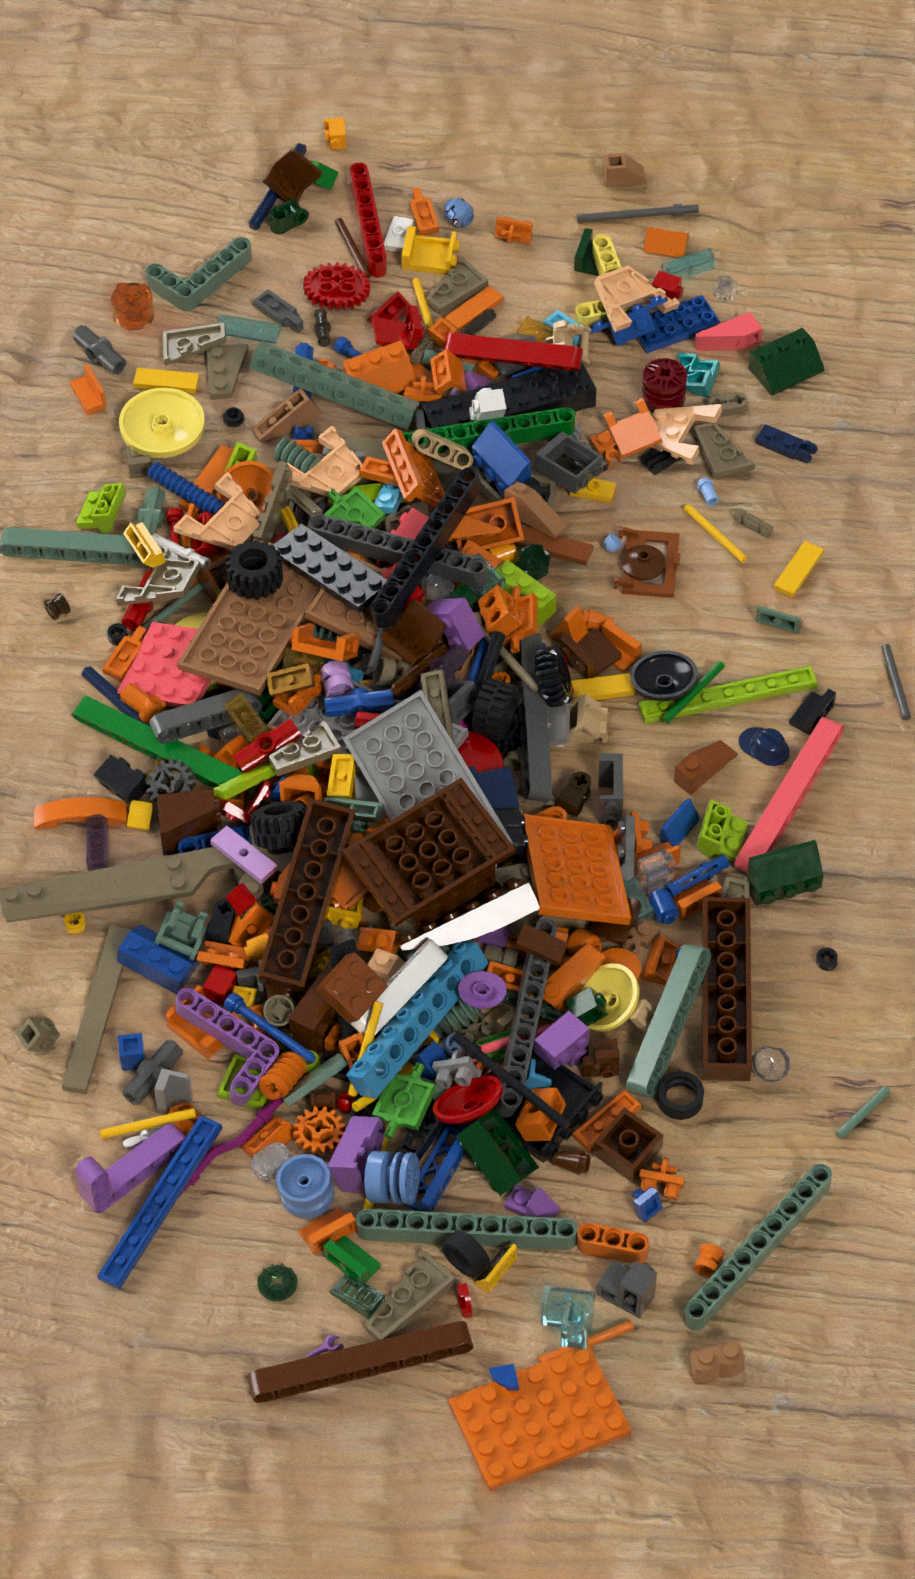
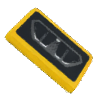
M511 1244L501 1248L476 1279L474 1285L487 1294L490 1293L517 1259V1245Z

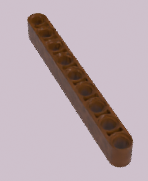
M457 1321L258 1369L249 1373L247 1379L253 1401L263 1403L461 1355L471 1351L474 1346L467 1323Z

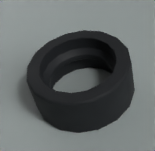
M678 1071L672 1072L662 1079L658 1088L657 1101L659 1108L665 1115L672 1119L685 1120L698 1114L702 1108L704 1088L702 1082L695 1075L689 1072ZM685 1086L695 1093V1100L687 1105H676L667 1099L666 1094L672 1087Z
M456 1230L442 1244V1251L448 1261L458 1271L468 1277H477L489 1264V1257L484 1248L472 1236L463 1231Z

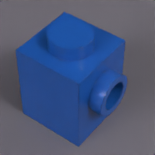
M435 1041L422 1044L409 1058V1061L413 1066H415L416 1062L425 1066L421 1077L428 1080H436L437 1073L432 1068L434 1061L448 1060V1055Z

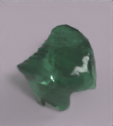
M530 544L522 548L513 564L535 580H539L549 572L551 553L544 550L541 544Z

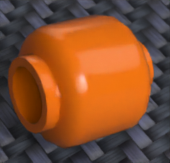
M579 928L568 935L566 950L570 956H574L587 943L601 953L600 938L594 933Z

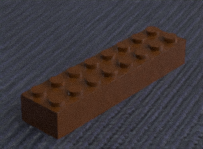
M312 798L309 799L257 974L259 983L305 995L345 858L342 850L348 847L356 820V810Z
M703 897L701 946L709 948L711 960L702 980V1080L750 1081L752 1072L750 898Z

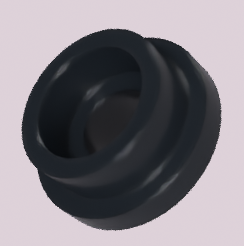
M236 407L227 409L223 415V421L229 427H238L243 424L245 419L243 412Z

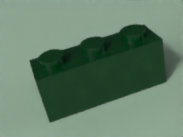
M803 327L751 351L749 357V370L771 396L825 370L815 341Z
M816 840L749 858L747 881L749 882V891L756 906L771 904L779 899L792 898L797 894L814 892L822 888L823 870Z
M496 1108L479 1118L456 1136L461 1147L473 1158L476 1168L484 1173L489 1180L490 1187L500 1196L539 1168Z

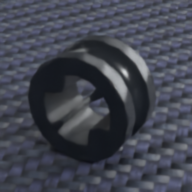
M120 623L112 624L107 630L109 642L116 646L119 645L124 636H128L126 626Z
M829 947L818 951L816 955L818 967L825 971L833 970L838 964L836 951ZM825 956L830 957L829 962H824Z

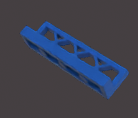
M464 1124L462 1130L450 1125L446 1126L420 1171L419 1186L422 1184V1187L419 1188L418 1194L425 1192L421 1205L414 1202L412 1205L403 1204V1206L414 1211L433 1212L466 1154L458 1138L450 1147H448L446 1139L449 1134L457 1136L469 1125ZM447 1153L442 1165L437 1166L435 1158ZM436 1173L431 1184L426 1186L425 1176Z

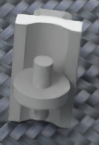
M456 1050L452 1058L434 1061L432 1068L437 1073L435 1082L441 1089L450 1088L452 1081H455L462 1087L470 1086L472 1078H478L482 1073L481 1069H477L474 1066L472 1058L467 1056L463 1050Z

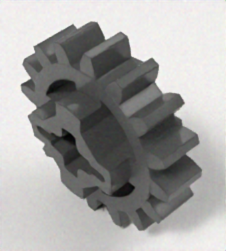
M170 758L169 764L161 760L162 766L154 765L153 767L156 771L148 773L151 780L146 781V784L150 787L146 791L151 796L150 799L154 803L157 802V804L158 795L192 792L190 790L191 787L196 786V783L192 781L195 775L190 772L191 768L188 765H184L181 760L176 763L173 758ZM172 770L180 771L181 773H173Z

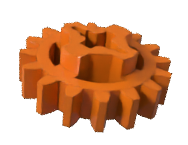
M314 1106L311 1113L307 1109L304 1110L305 1116L298 1115V1123L293 1124V1139L296 1140V1147H303V1154L311 1151L312 1155L316 1156L317 1153H321L322 1158H325V1152L329 1151L333 1155L334 1147L337 1148L346 1130L342 1116L336 1117V1110L334 1109L328 1113L326 1106L322 1108V1111H318L316 1106Z

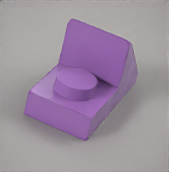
M516 1185L505 1202V1209L519 1216L556 1218L560 1211V1207L540 1187H537L533 1193Z

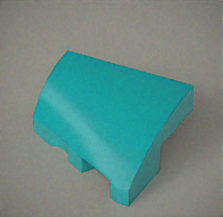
M679 353V361L687 371L686 389L696 395L709 398L720 368L719 360H702L698 358L697 354Z

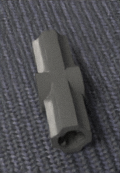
M80 325L72 334L73 340L86 351L87 356L93 363L99 362L112 374L119 375L123 372L127 365L126 360L113 350L107 338L98 337L87 326Z
M166 1040L151 1058L146 1057L140 1063L137 1074L122 1090V1094L128 1102L133 1105H140L155 1087L161 1069L170 1070L183 1055V1049L179 1047L178 1043L173 1040Z

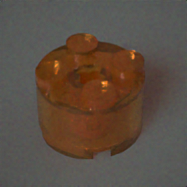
M119 283L111 295L114 321L126 330H140L148 322L150 324L154 319L155 313L153 296L149 286L146 283Z

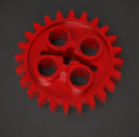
M328 262L326 267L320 264L319 269L313 267V272L308 271V275L304 277L303 290L307 300H312L313 305L319 303V308L326 306L328 311L334 308L337 312L339 308L346 311V307L354 309V305L361 306V302H366V298L369 297L371 283H369L370 279L366 278V273H361V269L354 270V265L347 267V263L339 266L338 262L335 265H331Z

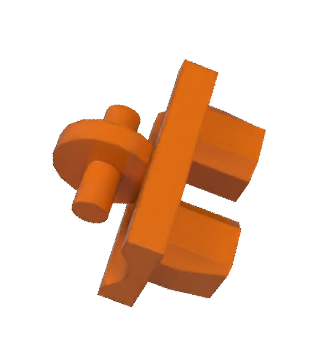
M497 216L494 237L505 239L508 243L516 241L530 244L533 223L527 220L519 221L511 217Z
M422 376L421 382L413 381V386H405L403 396L417 402L427 401L428 403L442 399L443 393H437L434 389V383L427 382V376Z
M631 812L630 816L635 817V856L651 850L653 845L651 839L642 838V835L646 836L649 832V821L639 819L638 812ZM616 829L613 833L614 840L621 842V835H618V830Z
M667 1157L663 1158L662 1164L656 1162L652 1164V1169L661 1171V1173L641 1169L639 1175L641 1190L645 1192L650 1187L656 1189L657 1183L666 1185L664 1197L672 1200H677L681 1188L684 1189L685 1178L667 1174V1172L673 1174L677 1172L676 1166L668 1165L669 1158Z

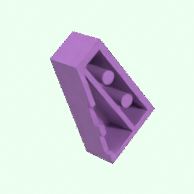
M352 1116L327 1166L342 1192L365 1193L364 1178L368 1156L372 1151H381L384 1141L383 1134L386 1128L380 1117Z

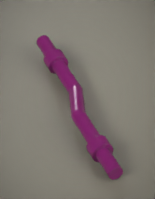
M282 1098L271 1100L265 1108L262 1107L255 1114L256 1118L239 1136L212 1147L201 1161L180 1196L190 1185H194L200 1179L199 1175L217 1156L245 1144L262 1124H267L273 1117V1112L283 1103Z

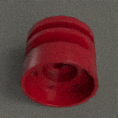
M658 358L649 362L643 371L641 396L648 410L653 413L655 409L683 407L686 401L687 371L680 362L670 358Z

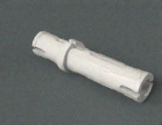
M156 533L152 535L159 547L165 546L175 554L180 552L199 560L202 567L200 570L210 565L211 560L199 555L194 549L184 548Z

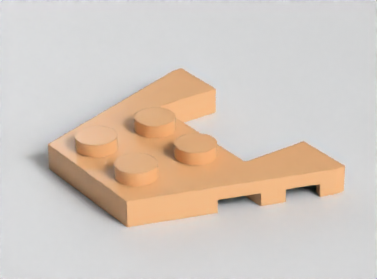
M629 265L598 276L594 282L615 332L630 327L632 320L622 309L652 299L658 295H661L662 298L666 297L664 290L654 288L649 284L647 278ZM668 298L667 302L657 307L664 314L677 309L680 302L675 298L673 300Z
M721 404L655 409L651 417L663 442L653 445L651 448L660 452L663 450L670 452L672 457L676 459L681 457L685 459L686 463L693 465L699 454V446L683 444L682 442L694 421L716 423L722 413Z
M331 426L319 436V443L330 449L331 452L306 473L301 472L288 463L293 473L291 483L288 485L327 496L331 489H335L342 496L362 479V477H359V470L362 466L361 461L353 451L348 449L344 439L340 438L337 430Z
M227 472L215 484V490L230 500L205 525L185 514L174 526V532L226 549H236V545L245 544V541H250L253 538L254 530H259L260 523H258L261 512L251 500L247 499L243 494L242 488L235 484L232 480L233 477Z

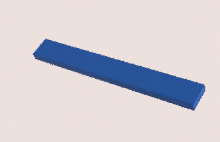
M200 1115L97 1276L100 1281L119 1290L121 1289L223 1127L220 1123Z

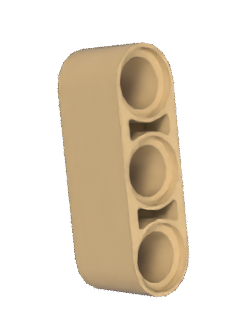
M418 429L412 435L413 444L423 454L461 470L470 467L473 463V457L468 449L458 443L426 429ZM421 437H428V441L424 445L418 444ZM440 446H447V450L444 453L437 452ZM460 454H466L467 456L464 461H457V457Z

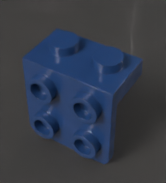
M475 766L468 767L493 809L519 808L512 773L509 768L476 773Z

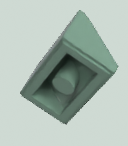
M762 606L757 607L756 622L792 633H799L803 623L801 618Z

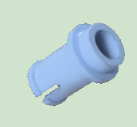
M709 478L699 480L697 490L702 493L707 506L717 504L719 497L713 488V481L709 480Z

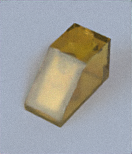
M242 692L223 705L249 744L255 742L260 734L270 732Z

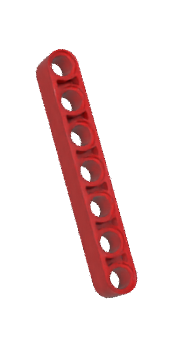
M357 162L350 167V184L367 267L372 277L380 278L387 273L386 251L368 167L364 163Z
M446 333L444 350L447 349L456 357L462 359L569 371H580L583 349L575 346L459 333Z

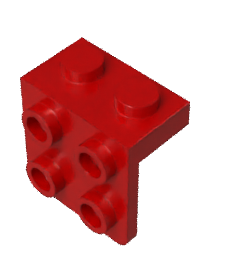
M409 305L404 322L374 317L371 323L375 342L381 346H386L402 340L406 350H415L419 340L423 339L424 327L421 324L422 315H419L418 306Z
M267 781L259 783L244 810L228 801L222 800L220 809L223 812L221 815L234 822L238 819L248 823L249 820L251 821L250 815L258 809L259 803L268 798L271 789H269L270 783Z

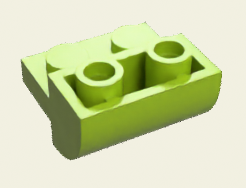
M123 483L104 484L102 490L89 491L76 522L79 529L98 528L101 534L112 530L126 496V488Z
M711 799L707 805L697 846L709 858L714 854L718 856L723 854L729 861L735 863L742 849L749 822L732 815V808Z

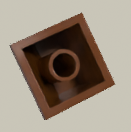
M213 790L158 795L163 857L170 854H179L178 844L182 839L217 831V826H222L219 799H214Z

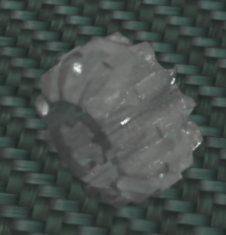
M275 1142L272 1145L268 1144L265 1148H261V1151L254 1155L250 1163L253 1173L260 1181L270 1182L272 1179H277L279 1169L292 1156L289 1149L283 1143Z

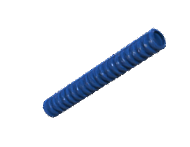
M158 461L152 464L148 471L149 479H153L156 483L159 482V485L169 489L172 493L175 492L177 496L186 499L188 503L195 504L203 512L215 515L226 504L214 495H210L209 492H205L204 489H199V486L194 485L193 482H188V479L183 478V476L177 475L175 471L172 472L170 468H166L165 465H161Z

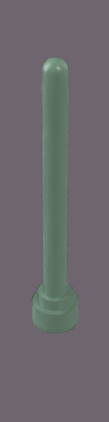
M198 582L189 589L185 598L176 599L141 627L148 631L152 622L161 623L204 590L201 582Z

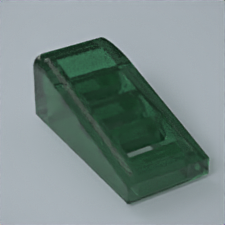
M346 1273L330 1291L331 1295L368 1320L380 1304L385 1301L384 1294ZM346 1283L350 1284L344 1293L340 1291ZM354 1288L357 1289L354 1295L350 1297L349 1294ZM361 1293L364 1294L360 1301L356 1300ZM369 1298L371 1299L368 1305L364 1304Z

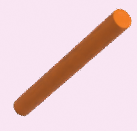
M631 1320L625 1321L537 1357L538 1362H543L588 1343L591 1347L634 1329Z

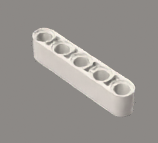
M432 939L427 940L386 983L389 987L376 1000L384 1003L375 1035L448 958L446 953ZM373 1005L359 1021L350 1023L358 1032L362 1033L363 1037Z

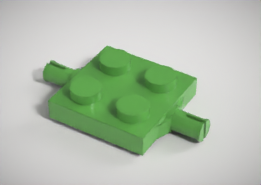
M355 487L351 492L340 496L335 489H331V492L329 491L327 494L335 503L332 508L324 513L326 516L374 529L386 518L385 513L358 487Z
M415 1063L411 1075L396 1074L382 1091L372 1113L373 1117H380L381 1121L388 1123L383 1134L387 1139H393L397 1127H406L418 1131L437 1088L435 1084L420 1079L425 1068L421 1063Z

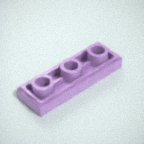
M228 826L224 827L210 840L213 847L260 884L278 870L277 864Z

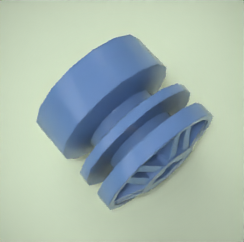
M372 1151L369 1154L364 1178L365 1193L369 1202L388 1203L392 1199L395 1204L403 1202V1204L412 1205L416 1201L420 1183V1166L416 1153L407 1152L404 1154L397 1152L394 1157L388 1151Z

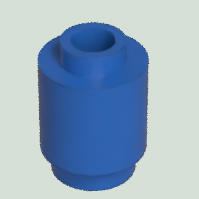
M664 888L653 891L649 895V904L657 921L662 924L673 923L679 915V910L671 894Z

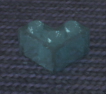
M553 1286L544 1287L540 1303L541 1325L561 1328V1346L579 1349L587 1348L595 1315V1292Z

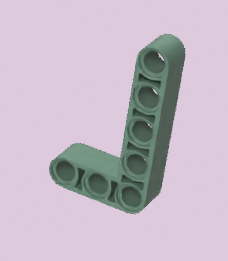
M245 237L236 238L186 280H183L160 264H151L146 268L147 286L151 291L180 310L190 311L252 260L251 242Z

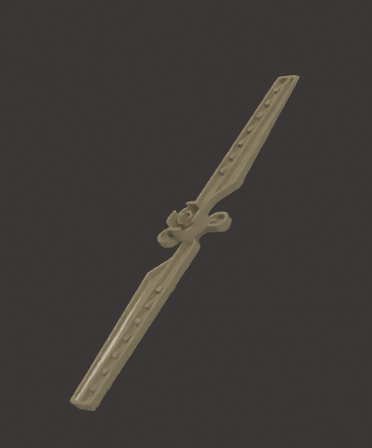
M366 821L355 822L352 834L363 833V837H365L364 831L367 828H372L376 823ZM250 823L249 834L252 846L278 865V870L262 884L215 847L0 888V904L2 914L8 923L192 897L210 874L234 868L236 883L238 885L244 883L257 900V903H259L264 897V892L271 890L272 883L278 880L279 875L290 864L294 851L277 854L273 849L256 846Z

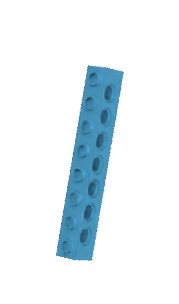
M465 940L455 943L447 954L448 958L417 990L403 1008L396 1013V1016L368 1046L361 1058L353 1064V1067L346 1076L359 1095L374 1099L379 1096L460 998L458 986L461 979L472 972L483 971L488 965V960L476 942Z

